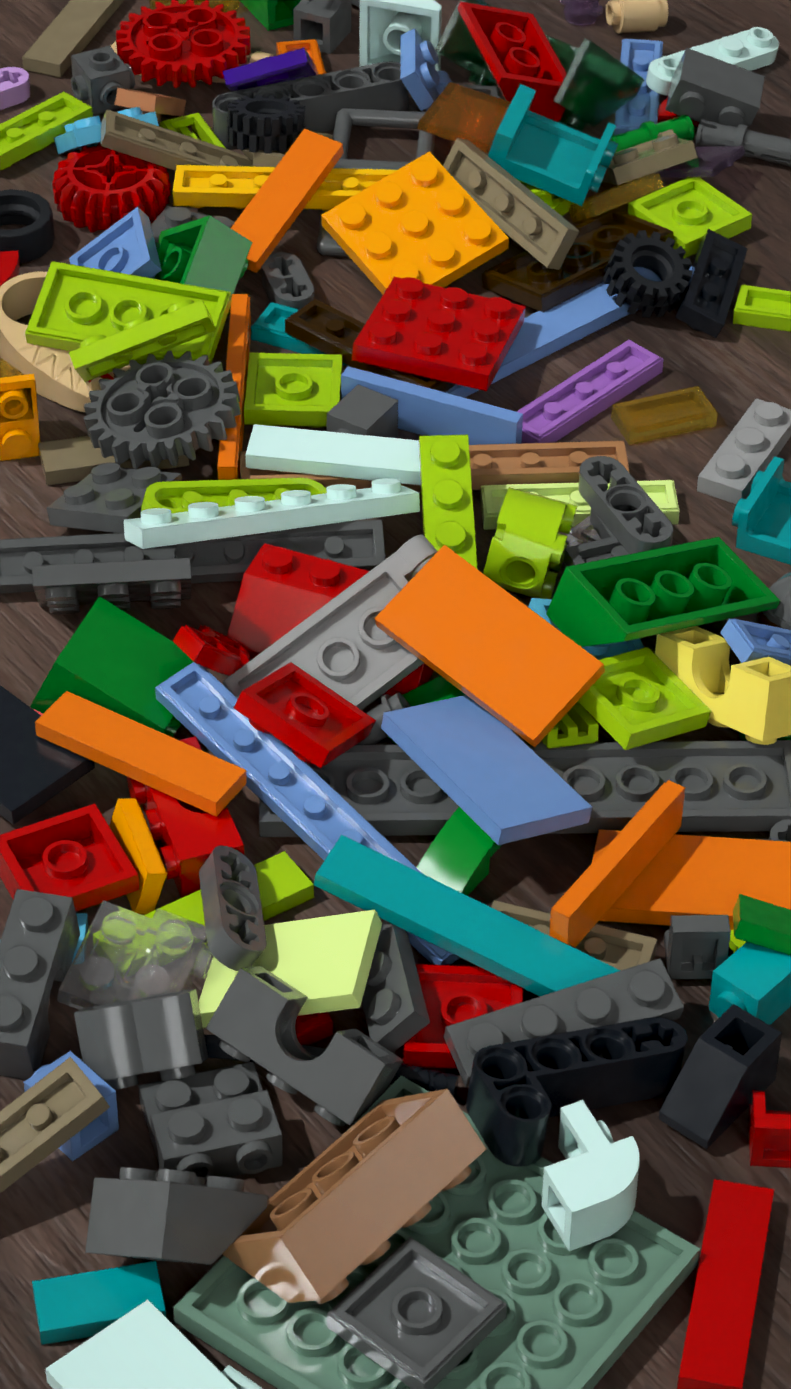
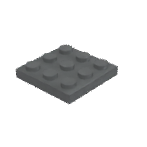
M190 558L32 566L33 588L39 606L49 607L50 614L79 613L80 605L94 604L99 596L123 611L131 609V602L151 601L152 609H174L182 606L181 600L191 599Z

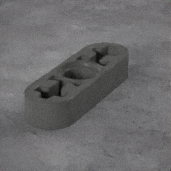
M594 456L582 462L579 472V493L629 554L672 546V523L618 460L607 456ZM627 505L635 507L637 510L620 511L613 507Z
M217 846L199 870L207 945L212 955L220 963L232 970L239 971L240 968L252 967L267 946L257 872L252 862L238 850L228 846Z

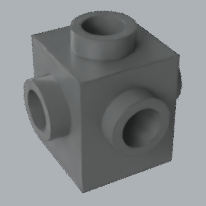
M111 46L71 55L73 76L71 78V88L73 95L78 100L92 107L93 116L98 114L105 115L106 110L115 112L118 109L125 108L114 105L117 88L131 90L135 87V78L131 66L128 63L124 64Z

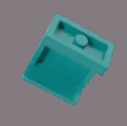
M520 84L495 134L488 156L514 178L582 206L589 190L598 192L607 168L610 166L618 143L611 141L617 125L608 122L601 139H597L529 110L537 90Z
M774 456L765 471L759 470L756 473L747 499L740 498L737 502L732 517V526L738 527L736 548L791 565V482L783 479L784 459Z

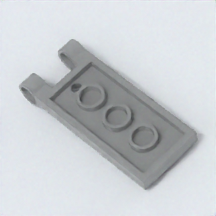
M420 534L412 537L394 554L225 679L223 685L238 699L242 690L292 662L360 710H363L424 663L378 628L374 618L438 551L424 535Z

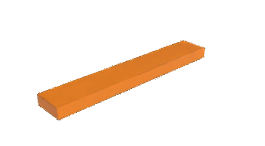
M232 294L225 371L230 370L233 381H236L240 397L239 406L241 414L235 416V428H225L227 439L219 441L218 480L240 479V451L243 448L244 402L251 342V306L248 294Z

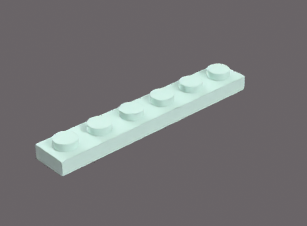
M384 478L373 480L371 488L356 489L355 485L337 484L326 487L327 493L311 495V492L306 490L285 491L281 493V499L265 501V498L261 496H244L236 498L235 505L218 507V504L214 502H197L189 504L187 512L171 513L170 509L151 508L142 510L141 518L124 520V536L128 542L142 549L408 514L420 512L419 492L402 486L401 480Z

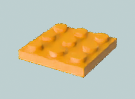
M430 151L321 215L322 227L382 294H384L394 277H412L421 280L425 284L444 288L509 249L508 236Z

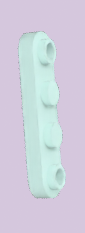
M753 27L750 30L722 37L721 39L689 49L753 71L774 63L779 48V41L768 29ZM685 50L655 59L649 64L646 84L651 90L668 96L672 76Z

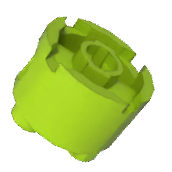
M509 487L496 523L498 524L495 536L492 537L483 574L505 590L533 598L551 599L558 573L551 572L550 569L560 571L564 559V551L568 544L566 542L567 536L560 533L570 534L577 506Z

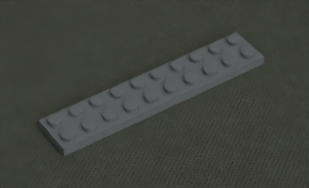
M777 740L776 743L769 745L755 744L749 741L652 742L629 750H624L618 742H595L558 748H548L544 743H539L534 748L529 743H525L592 806L589 823L547 834L598 833L599 829L621 831L663 783H666L668 780L685 787L682 824L677 832L770 831L775 823L784 819H791V740ZM355 745L322 768L305 762L382 836L437 835L459 807L398 745ZM259 799L260 837H299Z

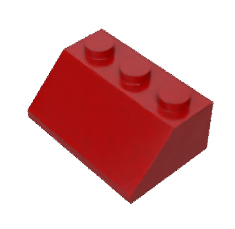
M460 1L457 9L508 106H510L520 84L537 90L529 111L559 123L576 88L535 16L532 13Z

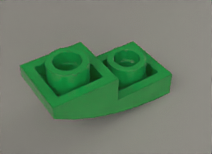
M458 807L437 834L416 868L424 875L468 896L489 874L490 858L502 845H497Z

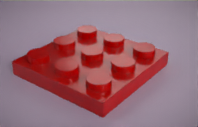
M394 277L353 343L352 360L487 391L524 323L526 306L511 303L509 300L501 297L488 298L470 294L457 287L443 288L425 284L421 280L412 277Z

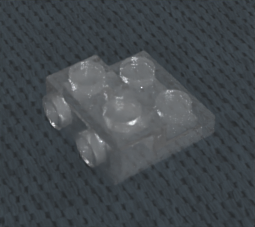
M103 900L59 988L57 1002L80 1010L107 1003L190 989L195 977L201 979L206 977L214 958L207 945L205 926L157 908L153 918H149Z

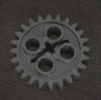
M168 351L163 360H156L153 354H148L147 362L141 365L132 359L129 361V370L124 371L118 368L112 370L114 380L100 379L99 385L101 390L90 391L91 402L84 404L86 413L84 421L93 447L100 448L104 458L114 455L115 462L119 465L131 458L133 468L135 469L140 467L145 460L150 461L151 466L157 468L161 460L166 459L169 460L172 466H177L179 456L185 455L189 459L195 460V450L198 448L211 452L214 450L211 440H226L225 428H235V416L241 414L239 392L236 381H233L232 372L230 370L223 371L222 362L220 361L210 364L208 355H203L193 361L191 351L185 352L180 359H174L172 351Z

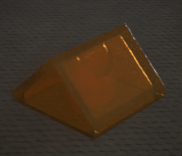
M449 82L419 120L417 129L454 142L457 138L469 140L481 151L489 154L495 134L511 102Z

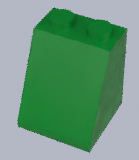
M99 596L54 662L30 707L44 713L68 691L173 737L181 722L156 699L155 687L193 663V661L173 641Z

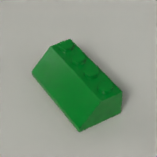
M714 537L566 566L546 615L563 634L579 646L584 647L624 642L772 610L778 607L780 600L720 537Z

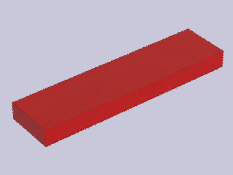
M714 1179L677 1389H743L774 1189Z

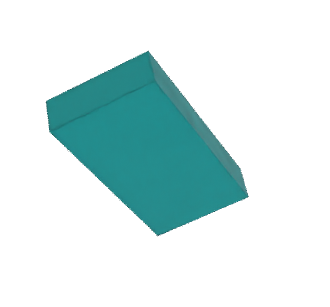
M156 1261L32 1281L41 1345L93 1337L146 1300H149L166 1317Z

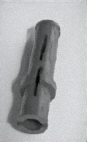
M702 119L699 124L695 145L698 147L731 153L732 158L741 159L742 156L791 167V139L749 130V126L739 124L738 127L727 126Z

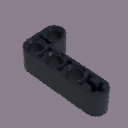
M654 1017L482 1048L475 1054L466 1100L467 1112L490 1152L497 1160L516 1167L532 1165L542 1156L549 1117L560 1116L561 1107L583 1100L588 1109L592 1110L668 1095L680 1074L688 1036L678 1023L670 1019Z

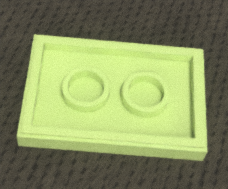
M376 910L264 925L267 946L252 967L262 966L308 997L298 1016L360 1008L382 927V922ZM214 956L198 1002L203 1028L209 1024L238 971L232 970L220 963Z

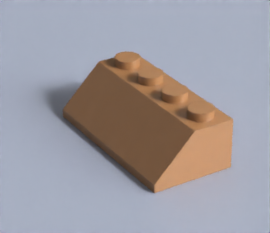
M448 1089L382 1100L268 1200L267 1208L222 1254L288 1303L316 1301L317 1304L326 1303L347 1288L349 1281L346 1277L359 1265L362 1266L375 1261L390 1248L391 1244L388 1239L400 1228L411 1226L425 1217L432 1208L429 1201L440 1191L449 1190L463 1182L472 1172L469 1165L486 1148Z

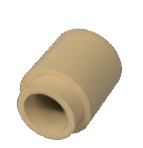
M667 0L608 1L606 5V20L609 26H613L616 33L654 32L658 27H665L667 24L668 2Z

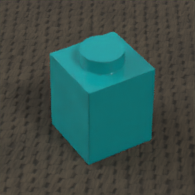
M746 942L713 971L709 1010L719 1018L735 1004L768 1025H771L791 1007V956Z

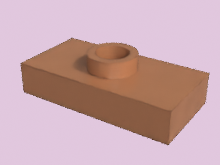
M117 88L114 105L127 108L140 107L142 114L156 112L157 121L160 122L162 114L184 116L186 100L151 92Z

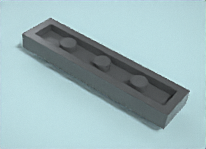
M661 958L446 1026L444 1039L465 1087H469L475 1054L482 1048L645 1018L661 1017L675 1020L681 1018L684 1006Z

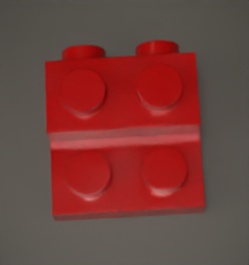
M95 803L0 835V878L12 899H14L17 889L73 897L75 911L77 912L139 890L137 871Z

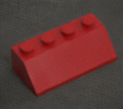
M264 543L243 575L227 636L240 642L249 652L250 658L253 659L369 571ZM423 663L383 695L389 694L393 696L396 693L404 695L427 683L434 670Z

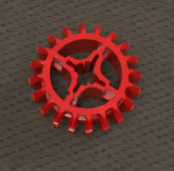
M98 143L97 147L93 148L83 146L80 153H68L67 160L58 162V170L54 171V179L52 181L54 203L57 206V211L62 213L63 219L69 222L73 221L75 228L87 226L90 233L97 230L106 231L136 207H139L149 217L150 223H153L169 203L171 188L169 173L166 167L100 146L101 143Z

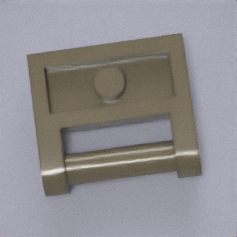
M672 129L658 133L657 139L616 152L602 182L620 185L696 159L698 157L694 142L678 138Z

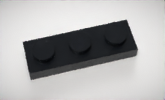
M708 229L700 242L691 270L692 277L683 294L676 318L687 323L694 330L703 331L717 338L725 324L748 248Z

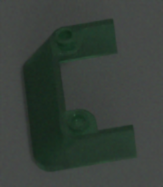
M459 0L435 51L470 73L468 78L470 83L478 86L498 87L457 9L460 1L485 6L490 5L483 0ZM545 35L567 73L554 99V102L565 108L560 119L563 123L579 131H583L586 125L594 128L638 95L645 79L592 41L584 38L580 48Z

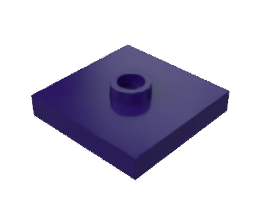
M301 48L225 70L223 75L226 86L232 92L318 75L315 63L306 49Z

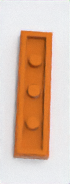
M304 128L231 227V229L252 242L247 256L248 270L257 273L343 155V143Z
M68 691L35 721L36 736L216 817L247 784L245 769Z
M670 780L663 783L551 908L549 936L574 948L582 941L681 828L685 787Z

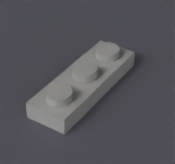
M756 398L698 475L697 491L737 504L740 498L746 499L750 494L756 473L759 470L765 471L774 456L777 457L790 439L791 409L782 407L774 402H766Z

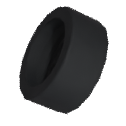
M9 189L0 191V226L9 224L27 225L19 229H0V252L18 250L20 264L42 257L52 248L55 238L53 212L49 202L42 196L26 190Z

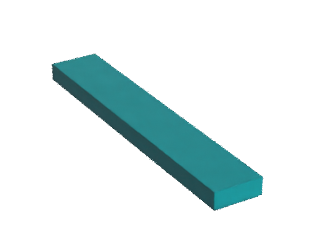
M344 835L340 836L315 875L314 886L365 911L376 910L379 918L538 996L621 971Z

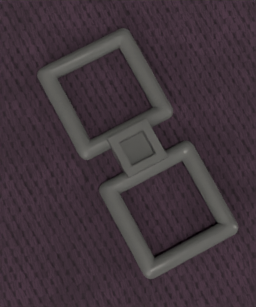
M342 108L337 112L333 140L343 143V155L333 168L398 170L410 163L347 159L352 126L419 129L416 159L429 151L434 155L437 117L431 112ZM320 218L316 244L317 251L325 256L349 257L322 227Z

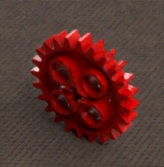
M171 0V5L168 6L158 1L155 2L156 9L153 10L142 6L141 15L130 13L129 21H121V30H116L117 55L124 64L128 63L131 66L134 75H142L143 82L156 78L157 86H162L167 81H172L174 88H178L182 82H188L194 88L199 80H203L208 85H211L212 77L216 76L224 79L223 71L239 67V64H246L247 55H251L250 27L245 25V18H237V11L235 10L225 12L223 4L211 8L209 0H205L200 5H195L194 0H187L185 4H179L177 0Z

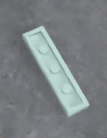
M254 424L245 454L246 468L371 481L393 478L401 480V484L421 485L419 440Z

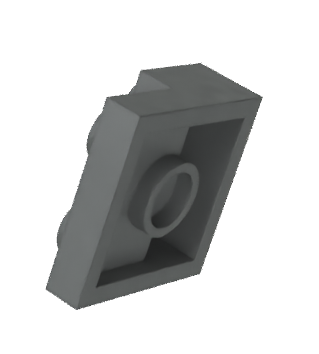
M254 1062L200 1072L180 1079L138 1085L139 1101L159 1169L194 1172L196 1177L206 1178L207 1182V1176L232 1177L246 1173L255 1174L269 1168L283 1166L282 1133L268 1090L263 1091Z

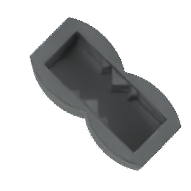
M196 989L82 1008L74 1013L83 1062L114 1090L139 1084L137 1074L160 1071L161 1081L189 1077L196 1074L195 1064L203 1063L208 1059Z

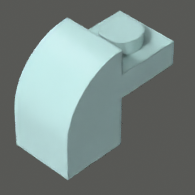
M583 1100L561 1107L558 1147L566 1160L544 1167L542 1208L568 1251L607 1238L620 1230L633 1213L637 1193L640 1159L634 1137L630 1136L613 1142L612 1135L605 1122L602 1120L596 1121Z

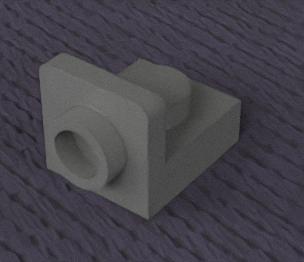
M728 915L671 916L670 930H666L664 934L667 971L670 979L712 978L713 971L728 959L731 933Z

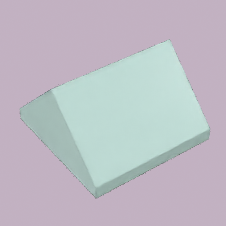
M360 0L359 67L389 61L401 63V35L415 28L422 40H429L435 48L439 60L435 64V69L437 72L440 71L442 7L435 0Z

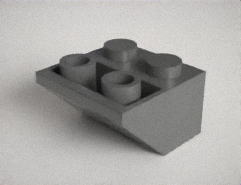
M120 1167L119 1179L94 1178L85 1253L132 1259L212 1265L267 1208L268 1195L243 1192L245 1180L207 1176V1185L205 1186L206 1178L196 1177L194 1172L170 1169L154 1171Z

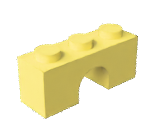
M698 626L657 634L655 655L711 710L708 719L710 724L717 727L732 728L745 734V739L749 742L761 745L774 744L777 742V738L791 735L790 665L768 656L731 665L730 669V646L723 637Z

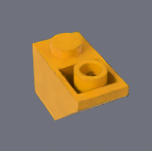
M34 374L0 378V461L39 456L38 443H40Z

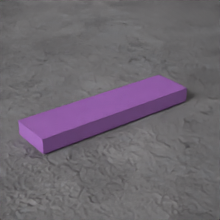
M627 340L516 411L523 413L522 443H555L662 373L664 359L633 341Z

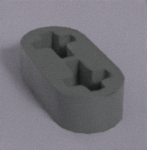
M285 252L270 254L261 267L262 286L270 303L273 302L301 309L314 300V286L301 260L297 256Z

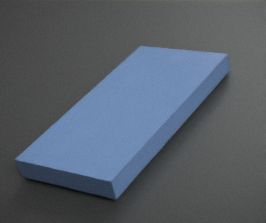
M467 695L383 713L381 729L497 845L589 823L592 806L510 728Z

